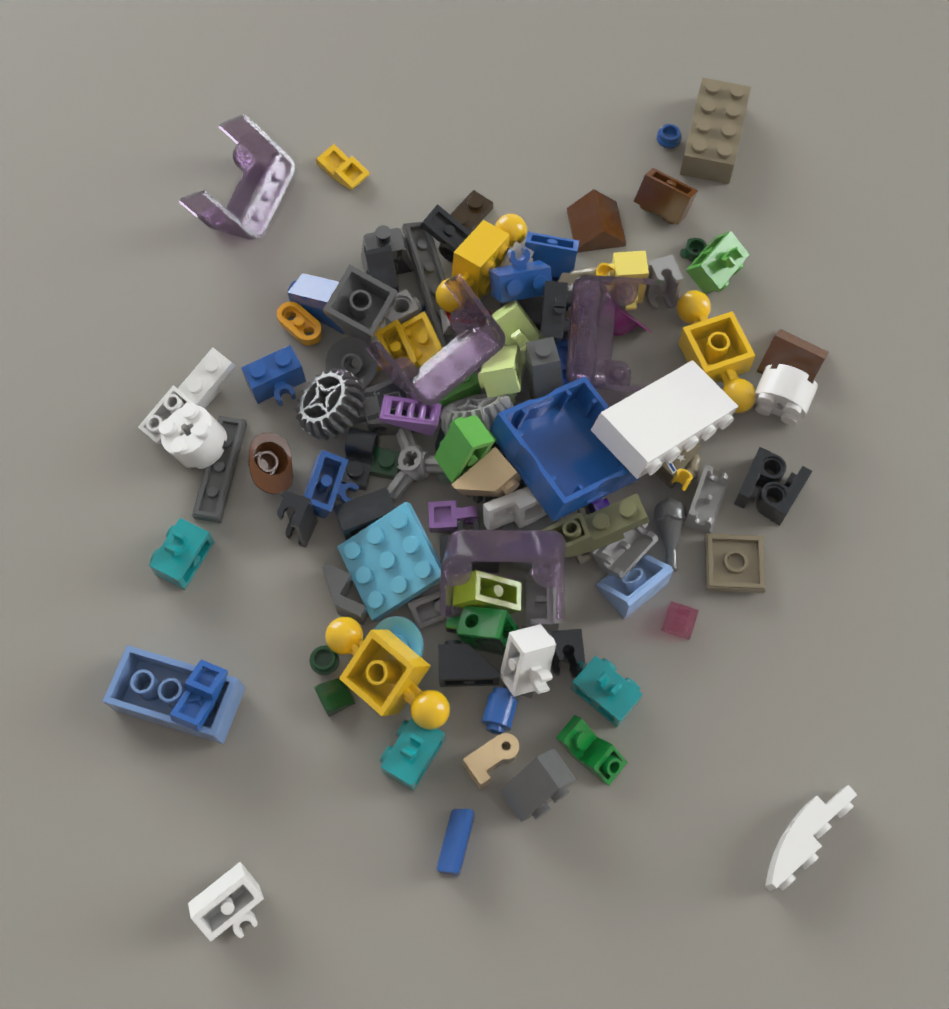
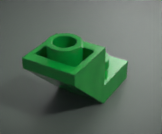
M574 715L556 737L576 761L608 786L628 763L613 744L597 737L579 716Z

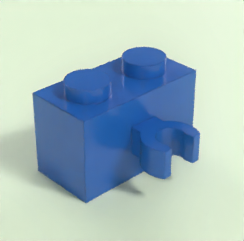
M528 232L525 247L534 251L531 257L533 261L540 260L551 267L552 278L559 280L562 273H570L574 270L579 246L578 240Z
M521 247L522 255L518 259L515 258V251L508 249L507 258L512 265L489 269L491 295L501 303L542 296L545 281H552L551 267L540 260L528 262L530 251L526 247Z
M291 345L241 367L246 383L257 404L275 397L277 404L282 406L281 396L287 393L295 400L296 394L293 387L306 382L302 365Z
M321 450L315 459L303 494L304 497L311 499L316 516L326 518L332 512L336 497L339 498L341 503L353 500L346 496V490L356 492L359 488L357 484L352 482L341 483L348 459Z

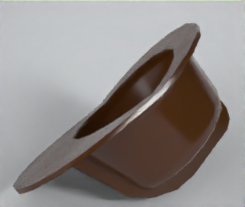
M272 432L256 436L251 442L249 449L248 466L251 478L262 491L272 495L282 494L283 490L287 491L290 488L293 480L291 448L285 439Z

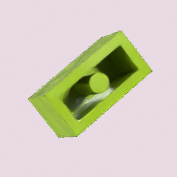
M478 570L456 576L453 582L452 606L459 608L473 606L507 610L509 614L521 611L522 582Z

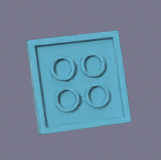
M404 502L337 546L372 621H379L448 577L412 505L408 502Z

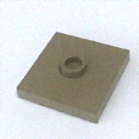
M706 533L704 537L706 591L764 593L766 591L764 536Z

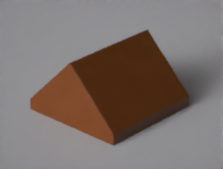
M593 189L567 207L572 239L579 241L577 253L626 246L621 218L615 200Z
M780 329L774 335L756 372L763 374L766 366L772 365L771 369H777L779 364H783L804 371L809 375L807 380L812 383L829 352Z

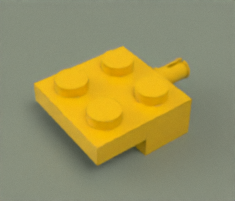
M425 311L402 324L397 319L379 329L376 335L383 350V357L377 359V372L390 366L394 376H402L403 381L427 369L429 365L433 366L442 359L447 358V354Z

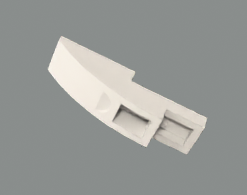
M212 347L178 388L174 385L170 388L138 428L157 444H161V433L159 432L161 422L168 419L172 413L190 402L205 409L222 391L218 386L234 369L235 365Z
M528 487L483 504V520L488 531L513 521L519 528H522L547 515Z
M849 785L841 789L826 804L818 796H815L796 814L781 836L773 853L765 885L769 891L778 887L783 891L796 879L793 873L800 866L805 870L819 858L815 852L822 845L813 835L819 839L832 827L828 822L835 815L842 818L854 807L850 801L857 796V793Z

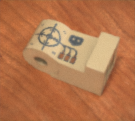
M502 733L463 759L464 768L479 790L490 784L491 777L489 773L501 765H508L516 760L519 752L518 739L510 733Z

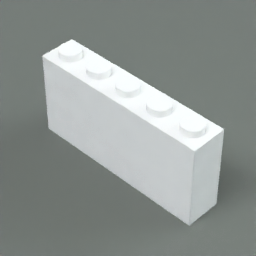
M692 360L602 411L591 431L638 479L646 473L649 475L654 474L665 461L667 463L673 462L680 455L681 451H690L698 444L700 439L708 440L718 428L721 430L725 429L734 420L732 415L738 408V405Z

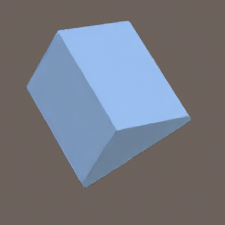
M645 554L623 579L608 574L595 585L623 618L626 619L668 584L673 569L670 565Z

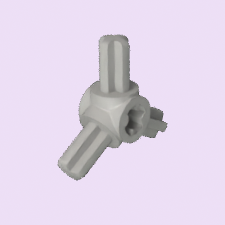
M400 428L396 433L402 450L399 454V465L397 467L400 471L387 487L391 498L394 500H398L413 480L418 482L429 477L431 473H444L434 456L429 451H424L422 446L417 445L412 430Z

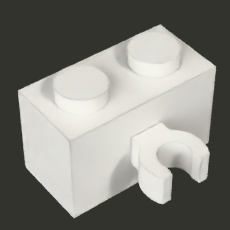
M541 624L509 632L499 676L513 696L532 691L541 694L548 692L550 689L546 682L553 678L550 673V667L556 650V643Z
M239 862L191 900L188 906L191 919L211 942L231 925L235 935L239 938L244 936L243 930L239 927L243 921H250L256 927L258 925L256 917L250 910L264 898L257 881L244 865Z

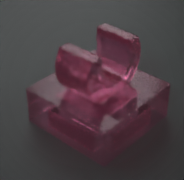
M670 601L661 631L689 640L699 610Z

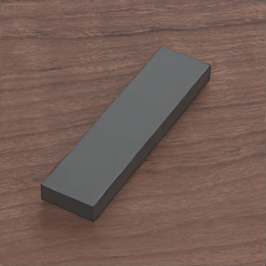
M219 416L218 422L226 431L227 442L224 440L222 456L214 464L204 469L192 513L193 518L197 520L222 522L247 427L246 420Z

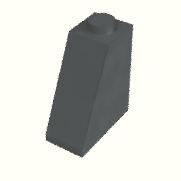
M554 337L526 342L524 375L531 400L544 397L562 386L560 358Z

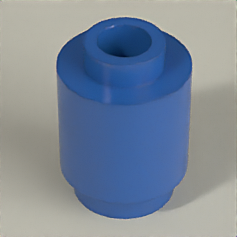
M494 687L493 692L488 695L482 718V724L487 726L486 730L488 732L500 735L504 731L511 730L518 701L509 689Z

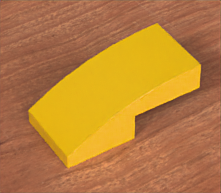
M335 144L316 158V164L323 171L350 190H353L370 175V172L353 156L348 158Z

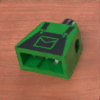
M465 606L461 617L450 615L446 622V631L457 634L464 644H469L476 650L502 656L505 653L509 632L520 630L507 610Z

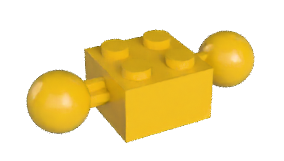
M505 214L497 220L495 226L483 220L454 251L452 278L442 281L436 290V301L441 309L449 313L459 312L467 306L470 298L477 302L483 294L487 295L491 291L489 269L499 267L510 246L513 247L515 242L521 244L526 238L527 225L520 216Z
M697 290L684 293L679 298L676 308L679 318L685 323L691 324L682 328L678 343L687 363L693 360L715 383L722 381L724 385L722 390L738 405L734 413H744L750 410L756 401V390L749 381L738 378L737 375L750 371L756 355L733 311L708 319L711 311L709 298L703 292Z
M339 617L328 625L325 633L328 647L340 655H353V658L339 679L381 716L399 714L408 702L411 705L412 719L423 729H437L447 721L450 714V705L447 698L436 690L422 691L417 687L431 665L391 631L370 630L365 640H363L362 627L356 620L350 617Z

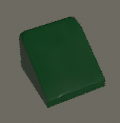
M339 678L314 686L328 717L356 704L347 685Z

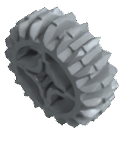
M485 392L468 397L465 396V398L456 399L455 402L449 403L441 409L440 425L446 436L451 422L456 418L477 415L486 429L490 431L497 414L513 407V404L507 394L487 398Z

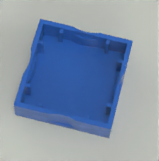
M586 376L556 388L544 397L528 400L499 412L490 428V431L497 439L495 443L553 522L640 479H636L591 431L600 413L608 409L609 406Z

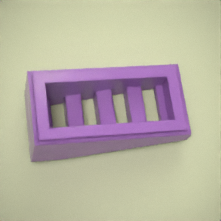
M384 395L379 421L432 436L438 427L442 404ZM391 406L396 407L395 415L390 414ZM402 409L407 410L406 416H401ZM414 413L418 414L417 418L413 417Z

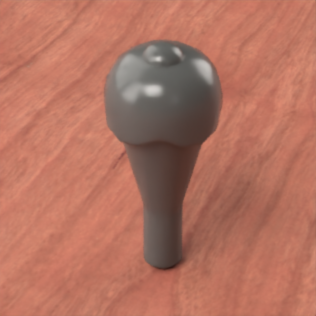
M666 498L656 505L654 520L658 523L664 543L666 564L672 567L673 572H676L678 570L677 547L682 524L686 521V508L683 503L673 498Z

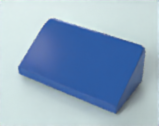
M454 809L451 811L437 864L438 872L456 877L460 876L475 817L473 810Z

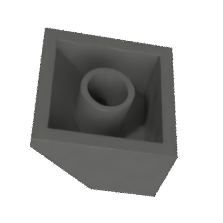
M349 264L326 303L323 312L347 335L359 338L371 345L393 307L398 291Z

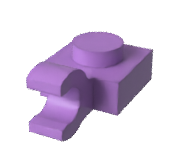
M456 500L428 502L430 533L458 531L459 520H463V524L473 525L474 520H478L476 506L457 508Z

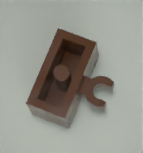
M652 168L645 174L633 202L639 204L640 208L646 212H654L662 216L665 222L679 225L686 218L698 190Z

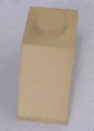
M495 447L457 479L452 486L461 495L502 497L504 494L508 495L518 488V482L521 480V477Z

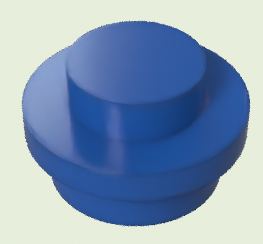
M674 124L662 126L657 133V142L662 147L674 148L681 142L682 135L680 129Z

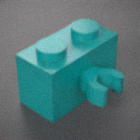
M179 518L177 523L168 529L166 540L162 546L153 552L149 567L156 576L185 590L215 541L208 531Z
M595 655L573 680L571 690L617 728L638 704L643 694L639 691L640 687L628 677L624 679L616 672V667L605 658L601 660Z
M411 717L410 721L405 719L396 733L399 738L394 746L391 747L389 745L380 758V762H382L380 767L384 774L414 792L445 742L446 737L445 733L438 728L427 730L419 727Z

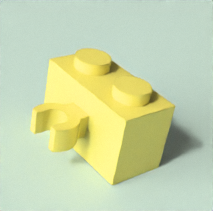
M646 251L613 253L612 264L609 265L613 266L615 270H611L607 274L608 277L612 278V282H605L606 292L610 294L617 304H625L626 310L637 309L636 303H643L649 275Z

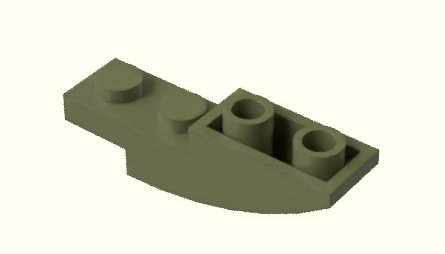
M636 493L584 517L580 512L533 533L528 538L539 563L554 561L587 553L625 538L623 533L646 524L650 520Z

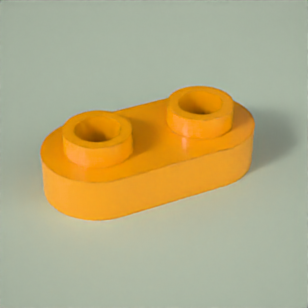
M285 302L278 308L277 318L279 324L301 344L311 346L321 340L323 332L320 322L296 302ZM309 332L313 333L312 335L306 336V334Z

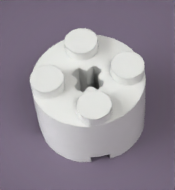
M779 364L777 369H771L772 365H768L755 391V411L764 416H769L772 413L781 417V421L785 424L794 426L799 420H803L806 417L818 385L815 380L813 384L807 380L809 375L800 369Z
M191 402L176 410L168 419L162 421L159 426L163 447L186 468L197 467L198 469H204L211 466L222 456L224 440L227 442V434L223 426L207 410Z

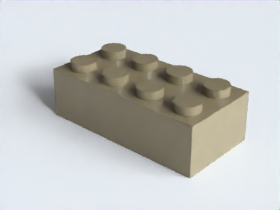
M702 77L680 175L729 184L751 90L750 86Z

